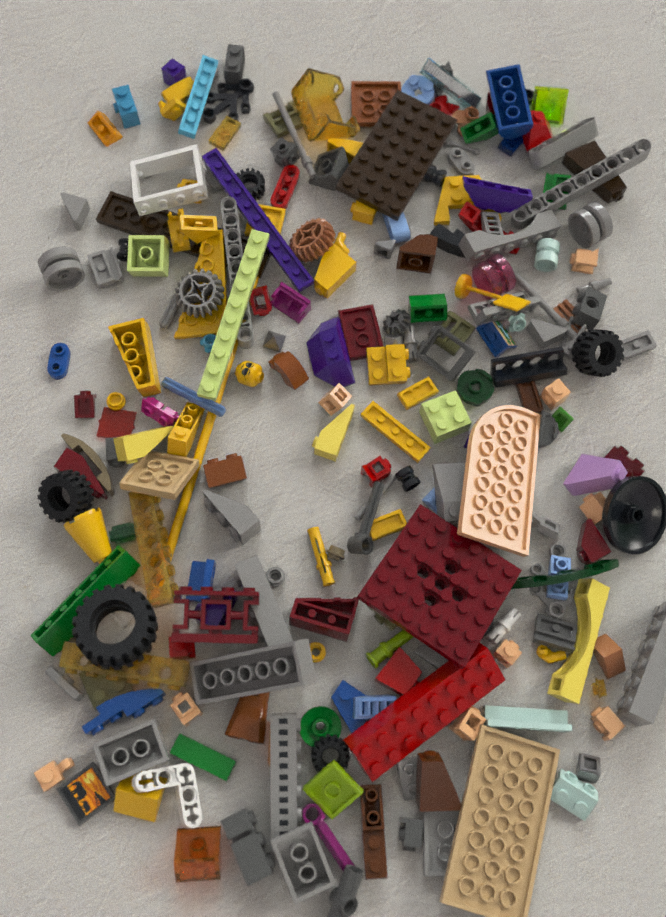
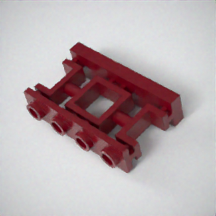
M180 586L179 590H174V603L184 604L183 625L172 626L171 642L258 644L259 627L248 626L249 605H259L260 593L255 592V588H243V591H234V587H222V591H213V587H201L199 591L192 590L191 586ZM182 596H210V600H201V610H190V599H182ZM224 597H253V600H244V611H232V600H224ZM207 604L227 605L226 626L206 625ZM189 619H201L200 630H209V634L180 633V629L189 630ZM231 620H243V631H251V635L222 634V630H231Z

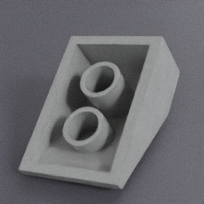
M466 462L432 465L437 515L447 522L459 521Z
M312 821L270 840L295 904L336 885Z

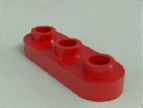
M290 164L283 168L271 196L272 207L287 208L300 178V170L297 166Z

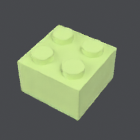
M129 235L127 271L136 277H168L170 241L164 235Z
M456 390L421 403L419 413L434 444L469 431L472 422Z

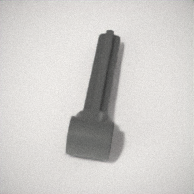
M374 482L359 533H355L347 541V549L352 554L368 555L373 550L374 544L369 534L384 489V483Z

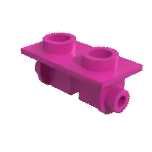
M154 397L142 399L141 412L157 421L160 425L164 427L173 426L174 421L177 422L179 418L178 412L168 406L162 410L164 404Z

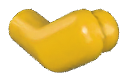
M339 232L334 244L348 255L350 250L344 244L346 234Z
M544 645L537 647L536 653L538 657L549 664L567 659L564 651L553 652Z

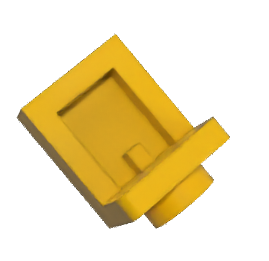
M173 98L168 104L163 101L158 102L161 115L172 121L178 119L186 108V104L176 98Z

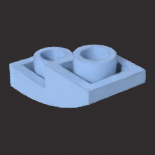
M550 556L548 575H557V572L571 569V558ZM568 582L547 585L546 598L566 601L568 599Z

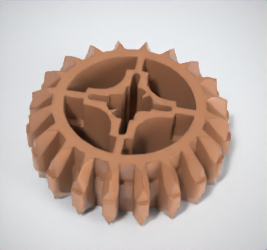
M313 218L310 222L306 221V224L296 229V233L292 234L293 238L289 240V247L300 262H313L314 259L318 260L321 255L324 256V253L329 251V247L333 246L332 242L335 241L336 234L333 226L324 218H317L316 220Z

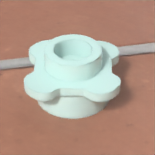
M519 313L508 318L510 322L508 329L510 332H520L526 327L525 314Z

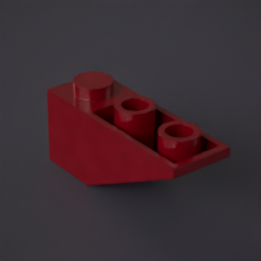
M66 448L53 466L56 471H79L80 476L84 474L87 477L85 480L91 482L89 486L94 490L92 496L97 499L102 497L107 500L106 493L84 457Z

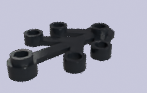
M247 78L240 80L239 84L219 83L217 85L218 93L209 92L206 102L208 104H213L215 101L222 102L214 109L211 107L205 108L202 115L203 120L211 124L216 120V116L230 105L228 119L231 124H236L239 121L237 99L243 95V103L240 105L241 112L243 114L250 113L249 95L254 91V84ZM228 91H235L233 94L227 93Z

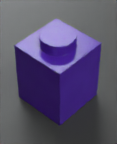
M173 58L161 68L163 81L168 86L187 78L185 66Z

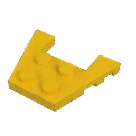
M479 175L465 176L481 180ZM463 176L445 177L434 218V226H437L439 223L441 225H449V209H462L466 201L475 206L463 186ZM492 209L483 210V212H496ZM498 213L499 219H500V222H501L502 217H501L500 213ZM487 217L489 220H494L493 217Z

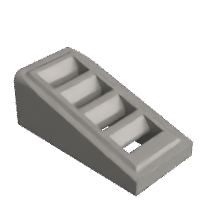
M498 212L480 213L482 231L504 235ZM487 217H493L494 220H489Z

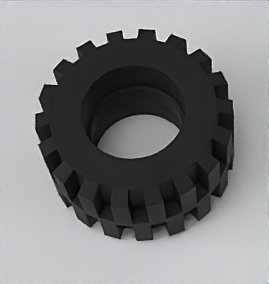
M599 329L584 331L582 336L576 338L577 343L573 344L575 348L572 350L574 355L572 360L576 362L574 366L585 375L610 376L611 372L615 373L617 367H620L622 364L620 362L624 358L622 355L624 347H621L623 344L622 340H618L619 336L614 334L613 331ZM600 346V356L596 360L595 352L597 347Z
M64 470L46 477L41 482L42 486L38 489L40 495H37L38 500L41 501L39 506L44 509L42 512L45 515L48 514L49 519H55V522L58 523L74 520V517L88 511L93 505L90 503L94 501V496H92L94 490L89 486L91 482L85 480L87 477L84 474L80 476L79 471L73 472V470ZM62 488L68 492L70 504L64 500Z

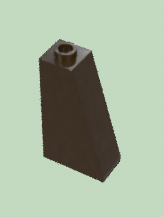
M594 140L566 152L562 164L572 174L577 175L607 157ZM618 175L594 188L592 191L609 204L613 201H620L624 197L627 186Z

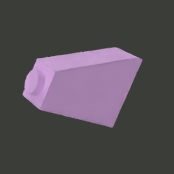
M581 454L563 484L573 496L612 489L615 484L626 477L628 472L620 460Z

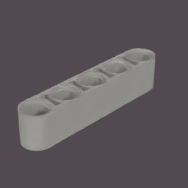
M595 117L586 118L529 150L528 153L533 169L543 168L564 156L566 152L578 148L597 137L599 132Z

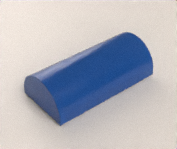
M520 64L486 70L499 135L506 139L525 135L532 129L533 121Z

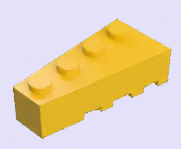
M140 318L108 326L139 393L143 398L160 394L161 387L151 331L145 319Z

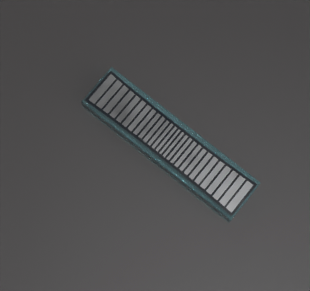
M431 58L426 60L419 72L465 108H477L482 99Z

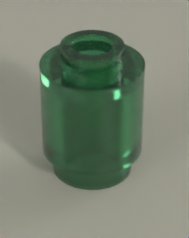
M127 522L112 526V531H109L111 543L115 542L117 546L140 538L137 523Z

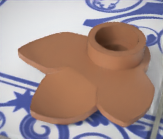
M475 107L457 110L451 116L457 119V131L460 136H462L461 127L479 118V112Z

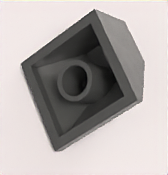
M341 146L318 155L313 168L316 177L310 178L308 183L335 191L337 183L349 166L345 148Z

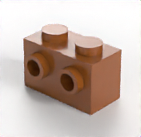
M237 453L227 455L226 459L221 461L218 458L207 460V464L203 465L209 488L248 479L243 458L241 455L237 456Z

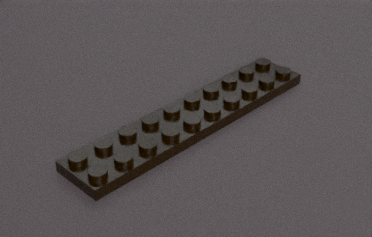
M110 191L96 217V221L99 224L131 235H164L170 241L169 248H172L167 221L169 220L168 213L171 212L172 216H177L178 213L162 210L139 216L133 198ZM241 235L244 254L249 237ZM189 238L191 250L181 252L199 257L202 242L197 244ZM225 246V260H226V267H228L227 255H226V246ZM267 248L257 274L260 279L271 257Z

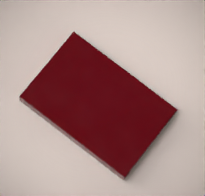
M373 304L338 310L350 361L366 359V348L384 347Z

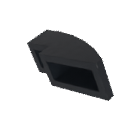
M439 223L430 232V235L438 237L437 248L465 258L458 245L465 234L459 229L452 233Z

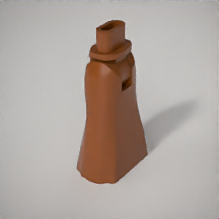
M270 692L239 697L224 735L240 740L245 739L257 744H264Z

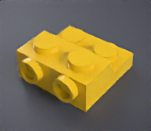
M405 344L366 348L369 385L405 384L407 382V378H410V367H406V360H409V350L405 349Z

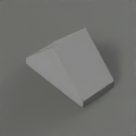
M64 192L60 193L77 231L81 230L90 211L87 199Z
M531 318L527 331L541 350L562 340L567 328Z

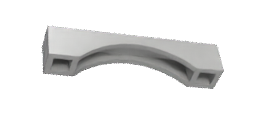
M551 209L537 213L530 225L520 232L509 235H496L478 230L465 234L458 245L468 262L480 261L484 257H494L504 251L506 253L510 252L514 248H523L531 243L537 244L543 238H554L562 226Z

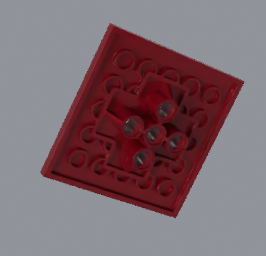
M420 504L358 594L357 599L463 670L522 570L480 542L458 535L457 527ZM417 573L422 574L425 579L421 578ZM435 585H439L442 590L437 589ZM452 596L457 597L459 602L455 601ZM425 600L430 601L432 606L427 605Z

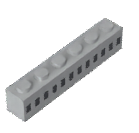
M271 713L270 715L271 840L296 829L297 821H302L301 807H297V799H301V785H297V776H301V763H297V754H301V740H297V732H301V718H296V713Z

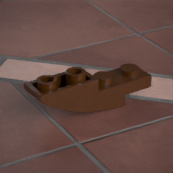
M381 784L360 785L363 789V794L360 796L365 880L387 879Z

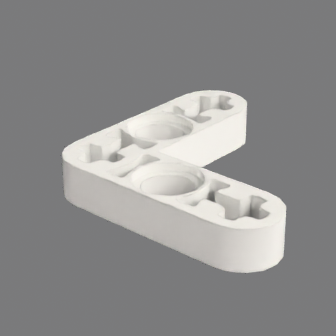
M183 763L143 771L133 777L132 787L138 793L175 786L181 825L186 829H192L201 824L202 813L194 768L190 764ZM183 770L188 772L185 779L184 776H180V772ZM161 772L168 774L169 780L166 784H162L159 781V774ZM142 777L144 780L153 778V782L145 784L144 788L143 785L138 783ZM190 782V785L181 788V784ZM185 790H190L192 793L190 802L184 801L182 797ZM194 805V808L185 810L184 806ZM190 814L195 815V820L192 822L187 821V817Z

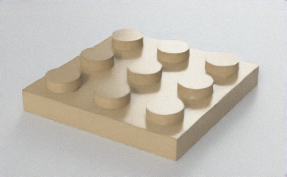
M150 451L145 457L139 458L138 462L132 466L119 482L120 489L176 500L198 469L199 460Z

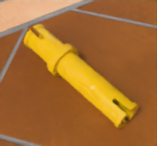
M312 527L307 530V533L309 534L317 562L316 569L320 572L323 587L335 584L331 571L332 564L331 561H328L319 527ZM316 540H317L318 545H319V549H320V552H321L320 554H319V550H318V547H317V544H316ZM322 559H323V563H324V566H325V569H326V573H325V571H324V567H323V564H322Z

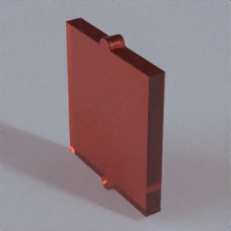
M104 407L101 419L98 420L99 428L96 436L112 438L132 434L133 429H135L134 423L137 413L126 410L114 411Z

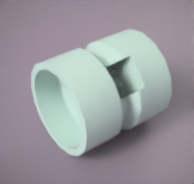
M543 238L537 242L534 267L537 270L550 272L557 268L560 243L557 240Z

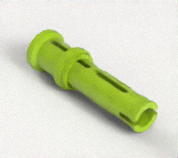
M401 630L390 640L380 642L376 649L365 653V656L369 663L377 669L379 667L378 664L387 658L390 659L393 652L410 641L413 636Z

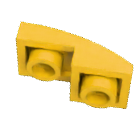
M191 77L182 79L162 91L161 95L167 103L173 98L184 102L190 96L194 81Z

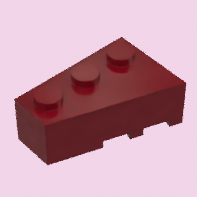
M334 597V599L295 598L289 617V625L347 642L359 599L357 597H353V599H341V597Z

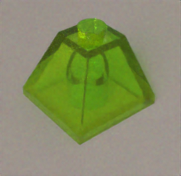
M535 86L531 111H543L549 123L563 125L569 89L556 86Z

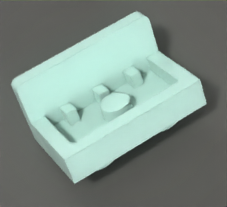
M560 769L558 778L553 785L551 800L585 821L598 803V792L593 785L580 781L572 772Z

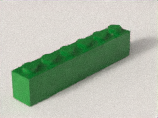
M118 545L30 636L40 647L54 657L73 638L72 629L75 627L72 621L73 617H78L75 611L79 605L83 606L84 602L82 600L86 596L90 598L94 595L92 591L97 588L101 591L104 590L106 585H111L112 588H115L116 584H124L130 577L136 574L137 569L141 565L125 549Z

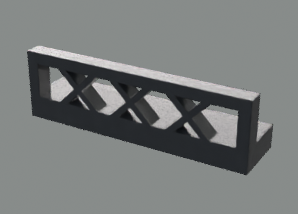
M556 347L491 359L490 376L493 379L492 382L496 388L567 375L568 369L563 363L564 349L563 347ZM553 354H558L557 359L548 360ZM534 358H541L537 363H531ZM517 361H523L520 366H513ZM505 364L501 370H496V365Z

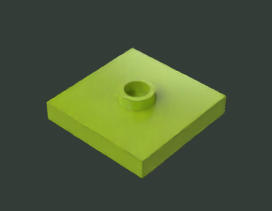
M332 760L309 780L302 789L331 820L363 794V789L335 760Z

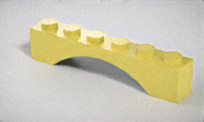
M593 578L578 580L574 594L578 618L576 642L574 644L575 650L572 654L570 653L565 663L552 674L547 694L567 703H580L610 587Z

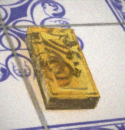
M226 116L210 137L209 144L224 151L241 128V122Z

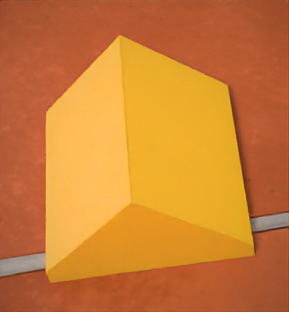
M135 775L121 780L116 788L113 812L156 822L165 788L138 793L132 787V779ZM159 776L160 783L166 784L168 778ZM142 777L138 783L143 785L144 788L145 784L153 782V778L144 780Z

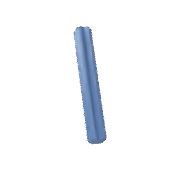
M165 377L161 383L164 388L219 417H222L226 412L224 406L213 400L198 397L197 392L169 377Z

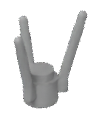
M570 316L568 321L570 327L572 325L573 316ZM585 324L581 327L573 341L569 340L566 342L568 334L565 333L559 346L564 349L563 357L572 360L574 357L572 350L575 348L573 344L577 343L576 338L582 335L586 328Z

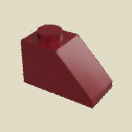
M591 518L582 524L576 547L577 557L585 565L594 563L612 552Z

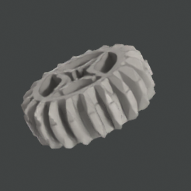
M194 269L193 274L187 271L188 276H181L183 281L177 282L178 288H175L176 295L174 296L178 307H181L182 312H187V315L190 317L194 315L195 318H198L201 314L205 318V313L212 316L211 311L213 309L218 311L216 305H222L220 299H224V287L221 280L218 279L216 274L212 275V272L209 270L205 272L204 269H201L198 273L197 269ZM197 289L201 292L202 298L198 295Z

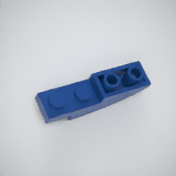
M144 689L116 696L97 706L96 708L100 715L81 727L85 734H93L95 736L105 729L104 726L109 722L113 724L123 718V713L129 718L134 717L136 719L146 712L144 709L150 705L154 707L164 700L163 697L167 694L162 689Z

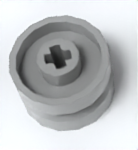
M593 201L569 215L568 226L574 240L584 248L597 244L599 241L611 236L613 232L612 219L605 207L598 202Z
M60 246L49 249L38 259V266L45 284L52 291L72 289L84 280V270L76 250L71 247Z

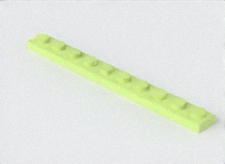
M251 230L197 391L198 397L213 401L217 399L270 238L269 233Z

